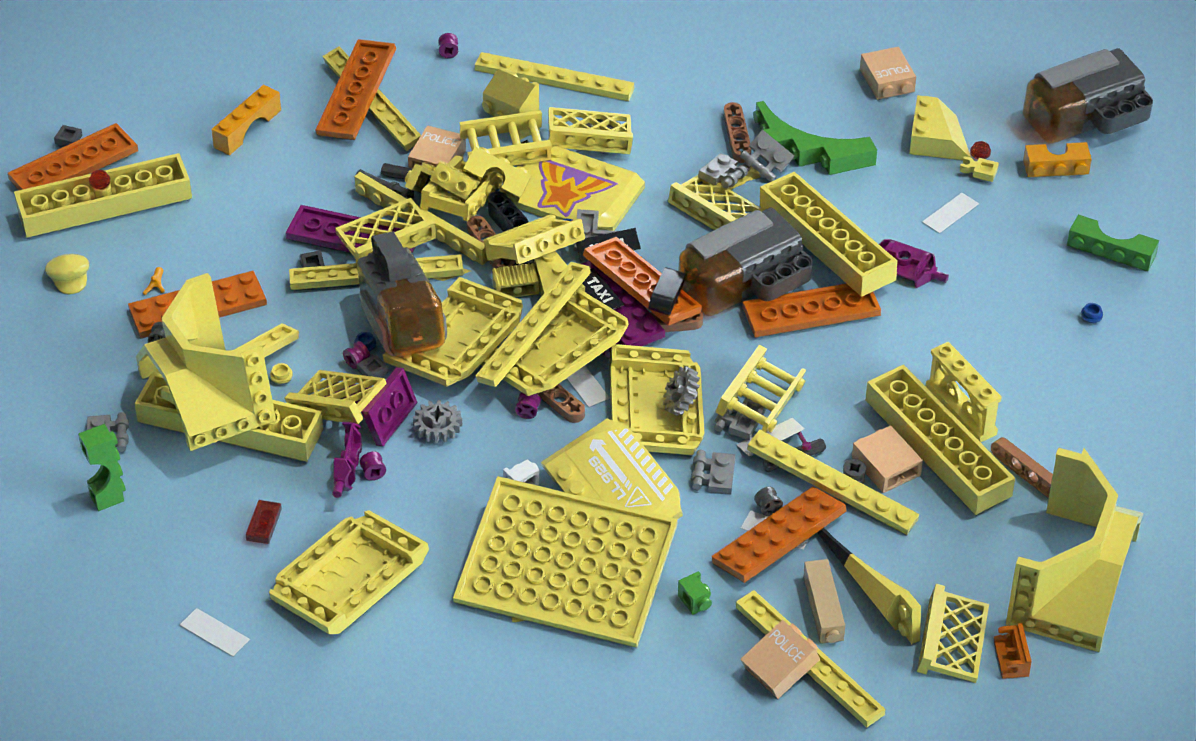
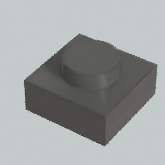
M62 125L54 137L55 144L67 146L80 140L82 129Z
M374 354L358 363L357 370L364 376L382 377L388 373V366Z

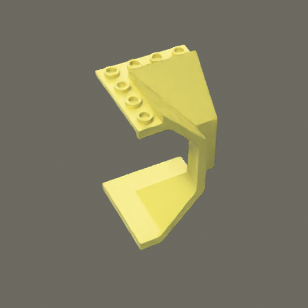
M205 273L186 280L161 318L165 338L144 344L136 355V361L142 379L150 377L152 372L160 373L166 381L183 424L187 447L192 451L276 421L262 345L257 341L234 350H226L210 275Z
M1058 447L1046 513L1097 528L1092 539L1045 561L1038 562L1018 556L1006 626L1022 623L1024 631L1100 652L1121 571L1131 541L1136 542L1144 513L1116 506L1118 494L1085 448H1083L1080 454Z

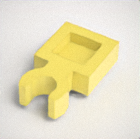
M963 157V164H960V172H971L974 178L993 182L999 163L982 158L974 161L970 157Z

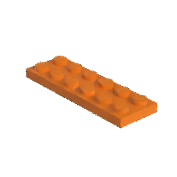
M357 40L315 129L317 135L355 140L396 51L395 43Z
M115 123L8 172V178L18 190H23L87 175L137 152L138 145Z
M617 237L584 249L583 256L648 309L652 293L662 274ZM681 290L670 316L653 310L650 311L669 326L701 313L702 305Z
M254 270L212 281L219 318L267 305L266 297ZM180 290L128 303L129 312L140 339L149 337L154 323L162 322L161 318Z
M847 283L788 293L771 301H763L761 299L743 301V310L754 337L881 316V308L874 292L861 297Z
M812 486L712 555V562L745 583L846 512V504Z

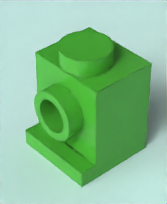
M699 571L678 580V597L693 615L710 608L712 605V601L709 599L711 592L708 585L701 582V573Z

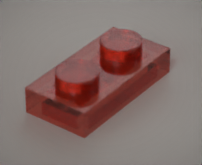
M258 500L246 532V541L270 543L282 510L281 503Z

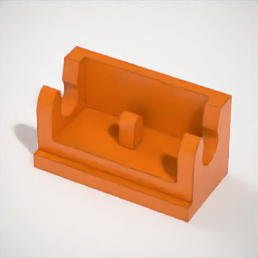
M1023 624L999 627V633H1008L1006 635L994 636L993 640L1002 679L1029 677L1032 661Z

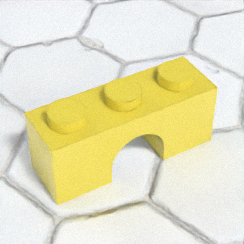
M474 147L462 172L480 181V183L488 172L500 174L503 179L500 191L518 202L531 177L528 171L523 167L517 166L516 168L510 165V162L499 156L497 158L491 155V152L484 147Z

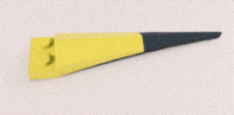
M825 528L818 531L817 533L894 630H899L901 635L906 636L911 644L919 642L921 605L912 594L864 563L838 542Z

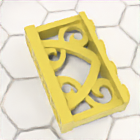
M455 155L448 164L463 171L466 162L463 161V157ZM488 172L484 175L478 188L472 190L467 200L452 192L448 193V190L430 181L422 189L420 208L427 211L430 208L461 216L464 221H468L473 215H476L481 206L485 205L489 194L500 189L503 179L496 172Z
M547 215L483 240L487 260L493 261L504 258L515 260L517 264H522L585 239L581 219L566 221L556 219L555 215Z
M949 342L931 349V355L933 356L930 379L926 381L925 387L980 442L996 436L998 428L995 426L998 403L1001 402L1002 396ZM955 381L968 392L970 399L961 391Z

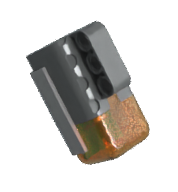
M1120 48L1111 51L1103 49L1035 74L1034 78L1027 84L1023 115L1044 141L1050 144L1095 128L1101 133L1112 134L1147 121L1151 115L1153 99L1145 91L1144 74Z
M770 207L762 212L755 210L688 243L685 250L680 253L678 271L686 273L682 290L702 305L701 312L704 315L714 316L754 295L763 301H771L809 282L812 274V259L803 251L800 234L775 209Z
M394 232L371 236L373 253L359 258L357 262L359 292L362 310L383 348L391 356L404 357L442 347L447 338L446 317L443 313L442 302L411 250L407 247L403 248Z

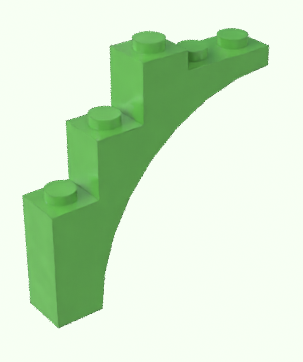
M764 101L756 102V111L753 112V118L755 123L759 124L760 131L764 130L794 155L793 159H795L799 167L821 162L822 167L826 168L828 174L833 175L876 165L877 148L870 137L836 139L806 133L778 118Z

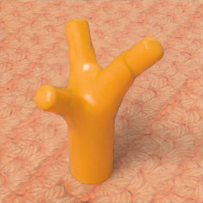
M161 267L155 269L149 285L142 292L144 295L154 287H157L161 293L165 292L161 284L164 272Z

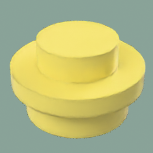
M278 363L273 366L270 377L273 382L284 384L292 379L293 372L287 364Z

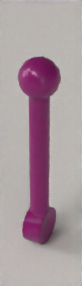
M801 431L798 432L797 435L802 442L803 450H810L812 448L811 443L806 441Z

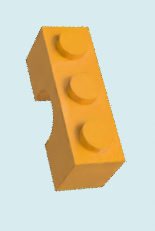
M1087 142L1066 143L1065 153L1061 155L1050 153L1046 144L1025 145L1023 158L1027 177L1089 174L1092 160Z

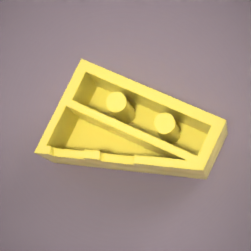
M556 251L534 259L541 297L567 267V264ZM581 284L579 289L585 292V286Z

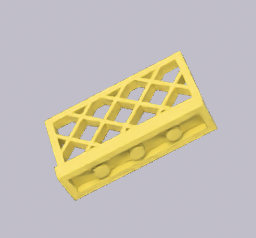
M549 107L548 140L551 142V147L557 146L566 149L620 154L631 153L633 133H631V118L629 114ZM554 115H560L562 118L559 119ZM575 117H581L583 120L579 121ZM595 119H602L603 122L600 123ZM570 121L573 125L569 126L565 122ZM616 121H624L625 123L620 125ZM590 123L593 127L590 128L586 124ZM611 125L614 128L610 130L606 126Z
M698 175L681 185L675 182L670 187L668 203L713 230L747 215L748 213L745 211H764V209L732 190L723 188L720 183L713 185L698 178ZM702 181L707 185H697V183ZM699 191H706L709 194L699 193ZM713 192H720L724 195L713 194ZM715 201H725V203H715ZM729 202H737L739 204H730ZM731 210L741 211L742 213H731Z
M412 198L335 228L336 234L355 257L356 265L359 258L373 253L371 236L392 232L394 227L402 229L394 233L403 248L411 249L436 238L435 222L432 218L428 219ZM409 206L412 209L411 213L401 211ZM387 215L394 216L392 221L382 218ZM398 217L408 219L407 223L396 221ZM412 220L421 221V222L416 223V224H414V225L411 224V223H412ZM367 223L375 224L373 228L363 227ZM379 225L389 226L388 231L379 230ZM349 230L355 231V235H345L344 232ZM360 232L370 234L369 239L359 237ZM355 243L364 244L357 248L354 247Z
M318 370L298 393L289 392L284 399L289 404L322 411L323 420L359 424L363 420L360 412L387 383L384 378Z
M935 584L929 599L917 672L927 674L928 670L976 683L989 604L945 592V586ZM946 601L955 603L959 608L951 611L946 605ZM969 609L981 610L982 614L975 618ZM963 612L969 621L961 623L955 615ZM950 618L956 627L948 630L943 621ZM973 625L979 633L971 636L966 628ZM960 631L966 639L958 642L953 633ZM947 637L952 646L945 648L939 640ZM969 643L976 651L970 655L963 648V646ZM957 650L963 658L955 661L950 652ZM944 656L950 664L946 666L936 663V658ZM967 662L973 669L972 673L963 671L959 665Z

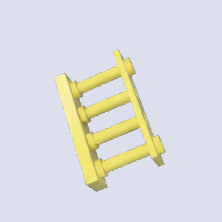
M541 110L459 122L460 139L468 138L472 151L474 147L479 148L477 137L489 135L492 148L488 149L491 152L490 154L497 158L500 156L507 159L512 166L551 160L550 140L541 141L538 128L542 127ZM530 129L533 142L521 144L518 131ZM509 132L513 145L501 147L497 134ZM472 151L467 152L468 158H469L470 154L472 153Z
M759 345L722 395L715 413L724 416L728 409L731 411L734 409L763 425L762 431L766 433L769 431L771 433L778 422L776 420L795 391L800 392L806 382L803 379L806 370L802 368L796 377L767 362V359L764 358L767 348ZM756 370H765L790 384L787 391L757 375ZM753 382L781 399L776 404L750 390L746 384ZM744 396L770 410L771 414L767 418L738 402L737 397Z

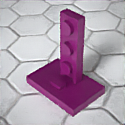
M396 367L386 379L387 384L361 411L376 446H384L418 403L404 368Z

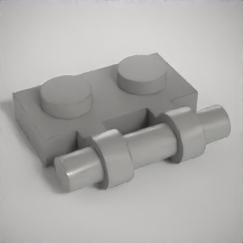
M764 130L749 145L754 153L750 155L744 150L740 155L746 161L745 164L747 166H752L760 173L759 175L763 179L766 178L770 182L774 181L777 177L771 171L775 168L781 173L794 158L792 153ZM760 156L769 163L766 167L757 160Z
M720 153L699 170L698 178L713 185H717L720 182L723 188L733 187L738 182V179H742L748 174L750 167L746 164L737 167L738 161Z
M745 398L742 403L761 415H764L766 408L748 398ZM728 409L724 416L718 414L714 429L721 432L724 427L729 426V434L750 440L759 423L734 409L732 411Z
M124 412L118 413L115 421H111L110 415L87 416V430L105 424L109 432H117L115 435L118 442L115 445L117 450L120 452L126 450L129 440L126 430L129 428V421L126 419Z
M698 450L693 459L695 469L691 474L693 489L699 490L702 485H708L709 493L731 494L735 454L713 452L712 459H707L705 457L706 452ZM710 470V474H705L703 471Z

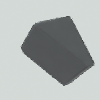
M321 250L300 254L299 256L302 268L325 266Z

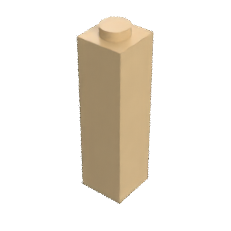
M828 559L806 561L804 563L803 578L820 643L844 641L845 622Z

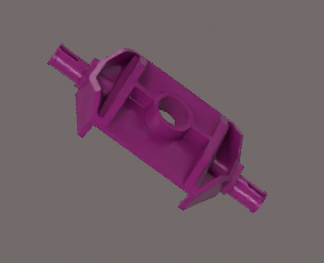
M884 239L879 243L883 249L897 260V275L915 281L914 288H918L932 279L944 283L948 281L949 274L937 271L938 267H936L935 255L933 253L892 239Z
M342 422L345 428V450L341 451V458H334V488L332 495L336 498L342 496V491L352 490L353 487L351 485L355 482V470L359 463V455L362 452L361 433L358 431L361 426L352 422Z

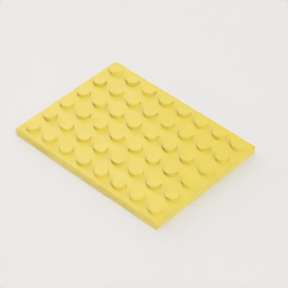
M497 476L454 593L453 601L637 648L678 521L675 518Z

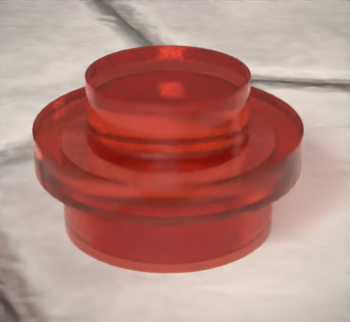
M977 141L971 147L970 154L975 159H987L991 155V149L988 143Z
M104 170L92 172L89 178L90 186L95 189H103L111 182L110 176Z

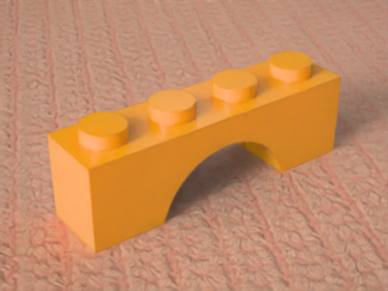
M263 84L211 129L214 148L227 155H231L243 144L245 133L254 120L260 117L269 122L281 111L280 92Z

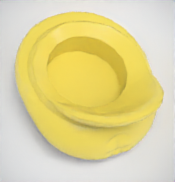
M63 254L53 258L46 264L45 272L53 280L60 292L75 294L85 288L87 271L89 269V261L86 257L79 254Z

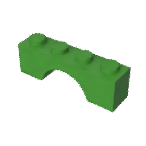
M1079 214L1069 230L1067 246L1147 272L1157 255L1159 240L1141 234L1130 239L1112 238L1101 231L1097 220Z
M105 424L78 433L81 450L89 464L101 465L97 473L87 480L89 495L97 510L101 511L124 502L123 492L126 491L123 480L120 478V476H123V471L118 463L120 455L115 447L118 444L115 433L113 431L109 432Z

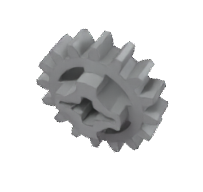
M687 366L684 368L680 367L679 371L674 372V377H670V382H667L665 387L667 392L663 395L666 398L663 405H666L665 410L677 416L679 414L683 415L684 410H689V404L693 405V399L695 400L698 394L696 389L700 386L697 384L700 379L697 376V371Z
M440 400L436 404L428 401L429 406L422 404L420 405L421 410H415V416H413L414 431L418 432L419 438L426 436V442H429L431 439H434L435 443H438L439 439L447 442V437L454 439L455 433H460L462 417L461 411H457L456 405L450 407L448 401L445 404H441Z

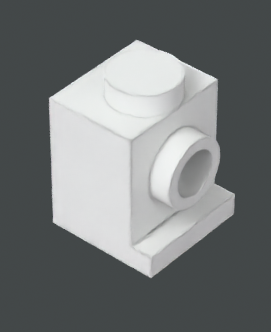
M528 459L520 464H516L510 470L507 467L503 469V478L539 486L540 470L535 463H531Z

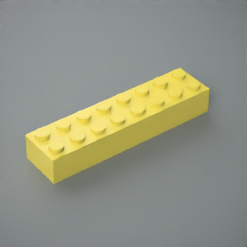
M179 153L14 191L17 211L26 238L192 198L190 179Z
M796 172L760 186V207L764 210L770 207L775 209L800 234L802 244L861 297L896 281L897 260Z
M904 364L867 382L865 399L867 403L897 431L918 456L975 515L1013 496L1015 477Z
M152 372L134 403L137 422L184 433L183 424L175 404L161 398V390L167 387L166 381L161 374ZM273 400L276 421L220 440L221 442L307 462L323 432L322 411Z

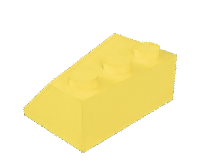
M501 67L483 91L482 107L486 113L493 117L538 111L539 83L535 81L530 83L526 77L518 78L516 73ZM530 129L518 131L520 140L531 135Z
M917 95L909 154L963 160V157L971 158L957 116L939 98Z

